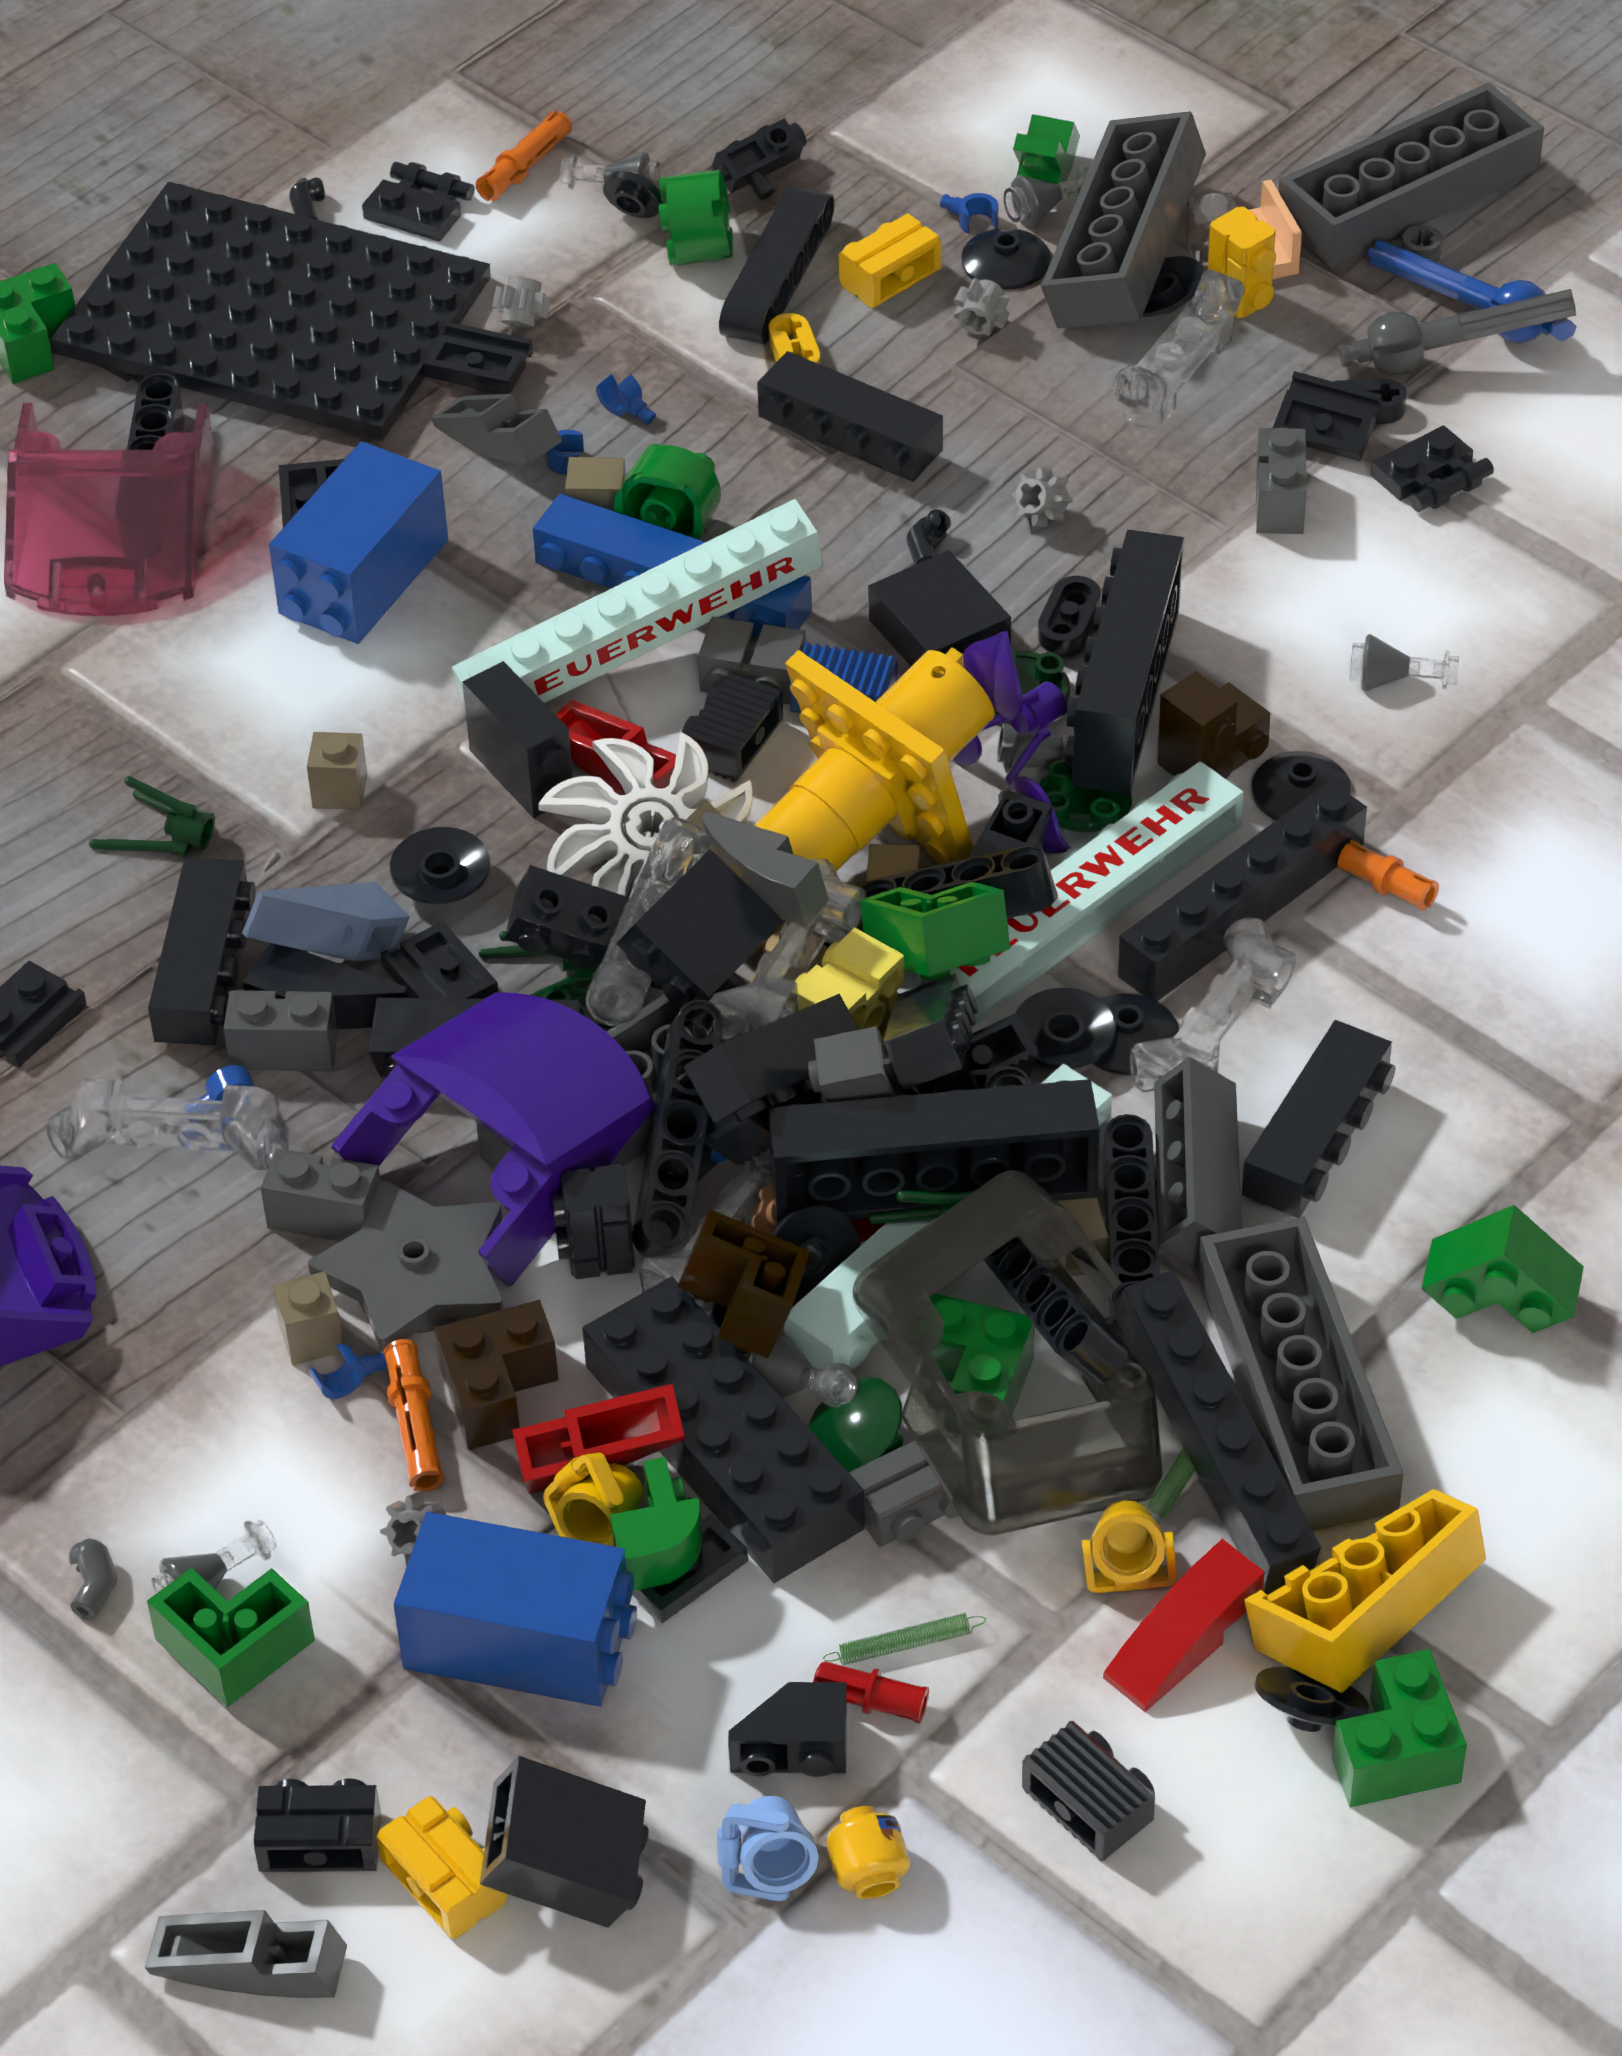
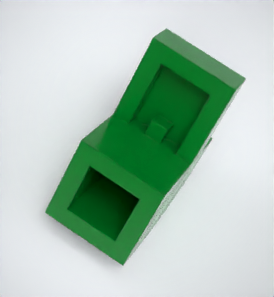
M1032 114L1027 135L1020 133L1016 135L1013 147L1019 162L1016 177L1021 175L1056 183L1062 190L1071 172L1080 139L1075 123L1073 121Z
M666 1457L643 1461L646 1496L649 1507L610 1514L612 1544L614 1547L625 1548L627 1572L634 1573L633 1591L661 1586L678 1579L694 1565L702 1547L699 1497L686 1500L681 1477L671 1479Z

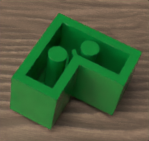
M56 263L38 267L32 271L0 281V365L12 384L54 370L49 340L75 307L73 289Z
M969 882L929 895L898 887L860 900L863 932L903 954L904 971L917 973L923 980L945 978L950 975V969L962 965L978 966L991 961V955L1010 949L1004 890Z
M1512 1205L1433 1238L1421 1289L1455 1319L1498 1303L1529 1331L1534 1333L1575 1316L1584 1266L1518 1207Z
M930 1292L914 1331V1373L952 1382L950 1387V1428L1003 1441L1034 1358L1035 1326L1023 1314Z
M193 1568L187 1570L147 1600L155 1640L227 1708L315 1641L309 1602L272 1568L228 1601Z
M1430 1649L1374 1661L1370 1702L1375 1713L1338 1720L1335 1726L1332 1761L1349 1807L1461 1783L1467 1744Z

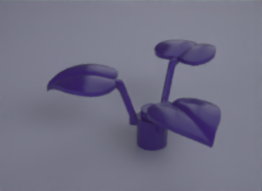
M1004 631L990 638L977 641L966 648L963 654V666L984 689L992 702L994 711L1000 713L995 715L993 720L982 731L1009 720L1011 726L1019 734L1025 735L1028 733L1035 735L1005 777V782L1008 786L1007 790L1052 805L1038 783L1028 777H1018V775L1041 742L1051 736L1048 726L1067 714V701L1061 690L1051 682H1044L1022 695L1008 632ZM978 735L953 761L962 765H971L980 759L982 745ZM1006 789L999 793L998 802H1000ZM1052 806V815L1043 849L1048 854L1065 853L1072 847L1067 844L1062 836L1059 822Z

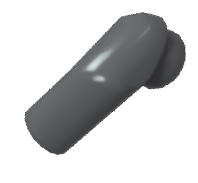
M88 1538L76 1543L69 1552L70 1564H78L76 1571L82 1573L85 1580L71 1602L70 1607L79 1617L93 1620L115 1587L118 1575L107 1546L98 1540Z

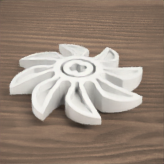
M680 731L675 768L670 777L669 786L663 789L653 786L654 759L642 747L633 742L616 738L600 739L592 742V747L620 782L626 795L616 794L600 777L595 776L571 778L559 783L547 792L539 803V810L585 819L594 823L574 824L559 836L549 853L547 871L571 878L588 867L600 864L604 860H609L594 874L592 885L628 897L631 884L634 881L643 880L648 883L647 903L652 905L676 883L663 870L661 860L656 856V853L665 840L697 809L691 808L706 795L708 786V763L703 750L691 737ZM750 780L709 803L722 816L747 823L753 802V790Z

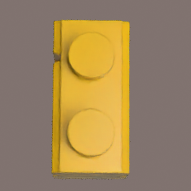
M1244 206L1236 207L1211 221L1209 236L1207 296L1219 305L1225 304V309L1237 318H1245L1255 311L1265 308L1274 295L1272 281L1273 265L1276 261V253L1274 252L1276 229L1263 220H1257V216Z
M909 213L891 223L886 222L882 224L876 232L858 242L849 243L839 253V282L841 286L852 295H858L859 300L871 309L941 269V240L939 235L926 226L922 227L921 222Z
M428 1796L410 1808L404 1817L400 1815L379 1830L376 1837L380 1861L449 1938L457 1939L474 1927L480 1918L485 1919L505 1905L508 1897L506 1893L480 1885L485 1848L481 1849L471 1838L473 1832L465 1816L456 1807H451L446 1811L434 1796Z

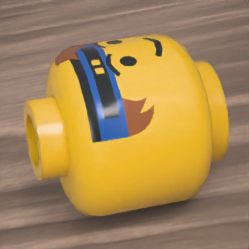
M859 1806L840 1815L841 1823L830 1830L826 1838V1846L834 1876L840 1888L845 1891L855 1892V1896L858 1899L878 1898L897 1890L901 1886L900 1879L906 1875L910 1867L908 1851L897 1819L889 1814L875 1813L873 1806Z

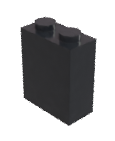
M950 550L868 585L869 621L910 666L928 650H935L946 654L953 647L961 654H964L966 648L973 643L1004 631L1008 632L1011 645V616Z
M502 661L462 681L469 750L534 819L546 812L539 810V803L545 794L559 783L573 778L569 728Z
M709 849L616 944L625 952L627 959L634 967L645 971L663 989L664 995L672 1004L682 1008L686 1003L693 1000L707 1001L784 920Z
M518 1756L493 1783L480 1885L608 1928L626 1910H632L641 1895L643 1879L642 1876L638 1875L639 1858L646 1846L649 1833L648 1826L643 1824L646 1800Z

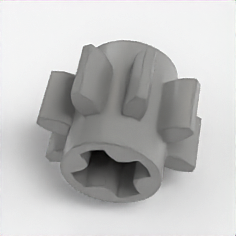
M510 276L508 285L504 287L496 286L492 308L502 312V323L519 328L533 329L535 320H538V318L547 319L551 298L546 297L545 293H541V282L524 277Z
M974 278L969 289L963 286L960 287L953 301L958 305L953 316L959 319L960 325L969 333L990 336L994 326L1003 328L1010 314L1005 309L1010 297L1005 296L1003 289L997 283L990 280L978 281L977 278Z
M1039 467L1036 471V477L1021 474L1020 479L1022 482L1017 487L1016 492H1013L1011 497L1015 498L1016 504L1019 507L1016 514L1017 517L1032 518V526L1047 527L1049 519L1063 521V512L1066 510L1068 503L1073 502V498L1069 497L1065 487L1068 479L1058 476L1053 477L1052 469Z
M416 1491L406 1496L405 1502L399 1500L386 1507L388 1514L392 1518L388 1522L387 1527L380 1530V1533L387 1536L388 1542L393 1548L391 1552L393 1557L399 1554L412 1553L426 1511L446 1515L442 1508L444 1503L442 1499L436 1502H424L422 1492Z

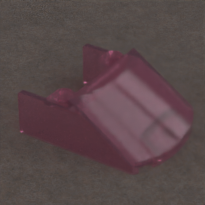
M23 403L14 450H8L4 560L6 596L15 600L17 594L35 600L38 609L78 616L135 614L158 609L157 601L183 594L184 601L194 597L216 460L208 403H198L193 432H171L161 437L156 442L153 450H61L60 442L55 436L38 431L33 403Z

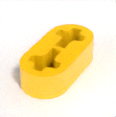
M783 313L771 320L769 323V342L775 362L789 351L820 364V351L809 322L805 317L795 313ZM788 335H791L793 339L789 340Z

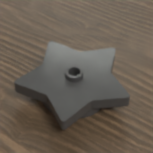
M381 1180L375 1191L362 1229L308 1261L309 1273L312 1275L325 1271L330 1288L359 1302L362 1310L368 1316L381 1352L390 1342L398 1339H407L414 1333L434 1331L435 1327L453 1323L461 1317H476L504 1309L502 1296L485 1261L478 1254L481 1246L502 1222L501 1204L499 1202H485L434 1207L389 1181Z

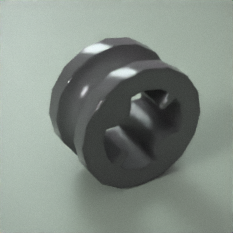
M1415 225L1404 231L1402 235L1403 249L1434 262L1439 261L1442 236L1437 229L1427 225Z

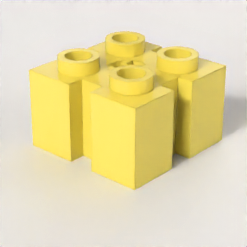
M854 927L840 942H834L829 946L823 956L822 967L816 965L808 973H802L795 980L790 991L792 1013L840 993L858 1029L877 1026L882 1039H884L897 994H900L897 990L904 984V955Z

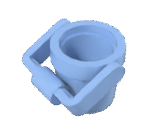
M779 1796L757 1798L748 1805H731L722 1821V1828L717 1833L718 1864L722 1867L723 1886L729 1892L773 1901H784L789 1897L791 1890H795L806 1883L816 1871L819 1856L813 1836L804 1827L790 1802ZM740 1864H742L744 1874L739 1873Z

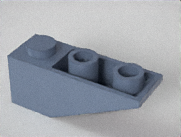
M376 882L266 890L258 892L242 934L246 938L351 961L381 959L380 953L388 950L389 953L396 951L410 916Z

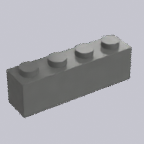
M1189 1056L1154 1082L1158 1245L1165 1251L1199 1268L1200 1237L1242 1229L1237 1094L1235 1082Z

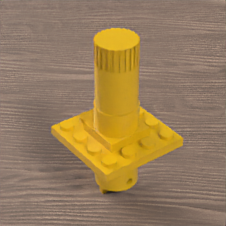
M953 647L946 654L935 650H928L874 702L798 650L785 662V666L792 683L789 687L790 691L797 699L801 710L799 718L807 728L811 739L809 747L816 755L817 760L789 787V791L754 826L788 836L794 855L818 862L824 884L852 856L859 854L888 824L903 839L910 841L914 838L924 845L928 854L939 864L968 859L974 846L949 763L993 720L995 711L984 689L964 668L963 654ZM782 918L784 922L770 936L777 932L788 920ZM768 938L751 956H753L766 943Z

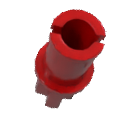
M825 1661L821 1662L817 1667L813 1682H846L847 1703L861 1706L864 1714L869 1715L872 1710L909 1719L918 1724L921 1723L929 1699V1687H920L883 1677L879 1669H873L871 1673Z

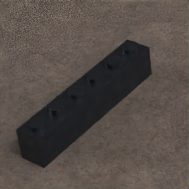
M1329 781L1122 933L1119 936L1118 977L1143 996L1156 1001L1161 1000L1338 867L1339 855L1347 843L1350 844V841L1354 840L1364 846L1367 806L1333 782Z
M1174 1270L1124 1287L1117 1321L1235 1547L1240 1553L1265 1571L1263 1592L1266 1594L1272 1593L1286 1585L1284 1576L1304 1565L1309 1571L1315 1568L1321 1546Z

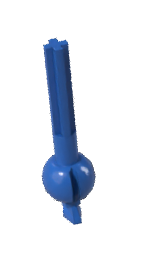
M1377 239L1375 247H1370L1367 255L1371 257L1369 264L1479 310L1546 295L1545 291L1539 286L1525 280L1512 281L1503 284L1500 288L1381 239ZM1564 318L1499 333L1498 335L1509 342L1520 344L1536 339L1543 333L1547 336L1551 334L1557 340L1563 342L1574 335L1577 326L1571 320Z

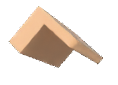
M1262 181L1261 206L1249 211L1257 216V220H1263L1276 229L1274 250L1276 261L1273 265V279L1299 274L1301 230L1273 181Z

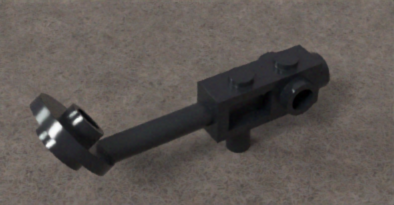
M785 118L770 126L765 125L755 134L741 141L736 140L725 149L716 153L711 166L712 171L720 170L723 173L726 188L731 194L750 184L759 198L765 200L775 192L766 175L800 158L802 149L807 143L805 133L797 123L789 125ZM616 171L608 175L603 185L605 197L621 212L639 218H651L659 214V204H663L660 190L648 179L632 172Z

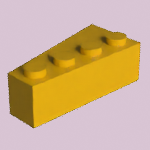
M1432 1489L1375 1523V1533L1366 1538L1353 1541L1348 1538L1331 1548L1333 1557L1310 1571L1302 1565L1285 1575L1286 1585L1267 1595L1262 1590H1259L1244 1599L1254 1649L1343 1693L1374 1664V1661L1383 1656L1486 1560L1478 1508L1436 1489Z

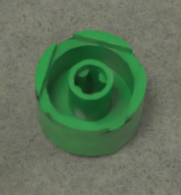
M709 170L659 178L660 195L663 203L659 204V217L662 231H669L670 239L667 240V254L670 266L733 257L732 227H729L728 213L731 212L723 173L720 170Z
M651 444L638 457L619 488L614 499V512L699 540L721 499L720 483L714 472L715 464L710 457L703 453H693L678 446Z

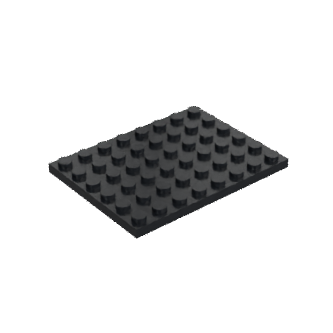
M167 182L51 337V349L53 354L136 376L138 374L144 376V378L158 373L169 374L177 379L181 388L383 441L425 378L424 362L439 336L445 334L446 324L448 322L460 324L491 278L490 264L465 256L430 249L426 246H419L386 236L348 228L343 225L309 218L304 215L289 213L265 205L242 201L222 194L195 189L183 184Z

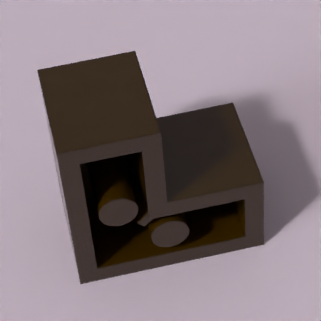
M1195 671L1160 694L1157 764L1175 776L1186 772L1201 761L1227 779L1231 772L1250 759L1258 758L1268 748L1271 713L1230 682L1219 688Z
M709 1209L687 1258L677 1287L690 1292L701 1301L714 1302L727 1308L718 1338L730 1342L741 1351L754 1352L769 1358L793 1307L810 1251Z
M536 1300L435 1327L440 1369L467 1449L471 1450L514 1438L512 1430L520 1428L515 1392L559 1381L555 1340L541 1301Z

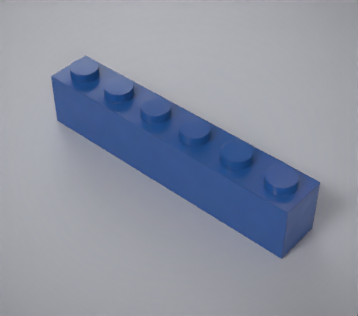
M559 494L533 527L536 563L609 588L618 586L705 543L704 541L563 494ZM804 575L719 618L754 623L752 636L759 638L763 624L799 630L812 612L811 577Z

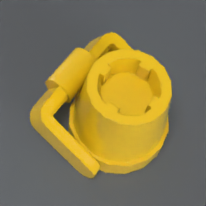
M597 1452L573 1458L556 1474L554 1481L545 1489L543 1500L559 1536L613 1546L610 1514L638 1509L644 1500V1489L641 1481L631 1470L617 1463H608L605 1456Z
M1122 1500L1111 1504L1104 1510L1092 1533V1543L1090 1539L1082 1540L1086 1584L1088 1590L1093 1593L1146 1590L1171 1586L1177 1581L1173 1532H1164L1163 1536L1161 1527L1153 1519L1151 1513L1145 1506L1135 1501ZM1166 1548L1167 1565L1160 1566L1164 1560V1553ZM1093 1559H1094V1562H1095L1096 1567H1097L1101 1572H1094Z

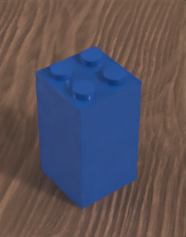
M361 441L269 543L278 613L290 620L302 622L325 631L332 636L359 644L449 540L441 470Z
M426 1511L393 1604L403 1669L601 1707L608 1685L615 1687L619 1681L623 1661L622 1652H619L622 1639L630 1640L632 1638L637 1620V1606L630 1605L634 1589V1573L627 1572L625 1548Z

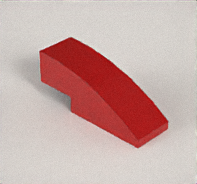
M570 700L555 713L569 728L571 761L590 776L600 777L615 793L626 795L620 782L592 747V742L595 740L616 738L633 742L642 747L654 759L653 786L658 789L669 786L670 777L675 768L676 754L647 743L643 727L575 700Z
M673 1384L564 1410L565 1417L512 1430L523 1482L529 1494L545 1490L554 1481L556 1474L575 1457L599 1452L605 1456L608 1463H617L623 1466L685 1440Z
M1222 1538L1172 1586L1149 1612L1103 1672V1679L1146 1712L1223 1645L1224 1631L1247 1612L1244 1599L1259 1590L1263 1591L1265 1571Z

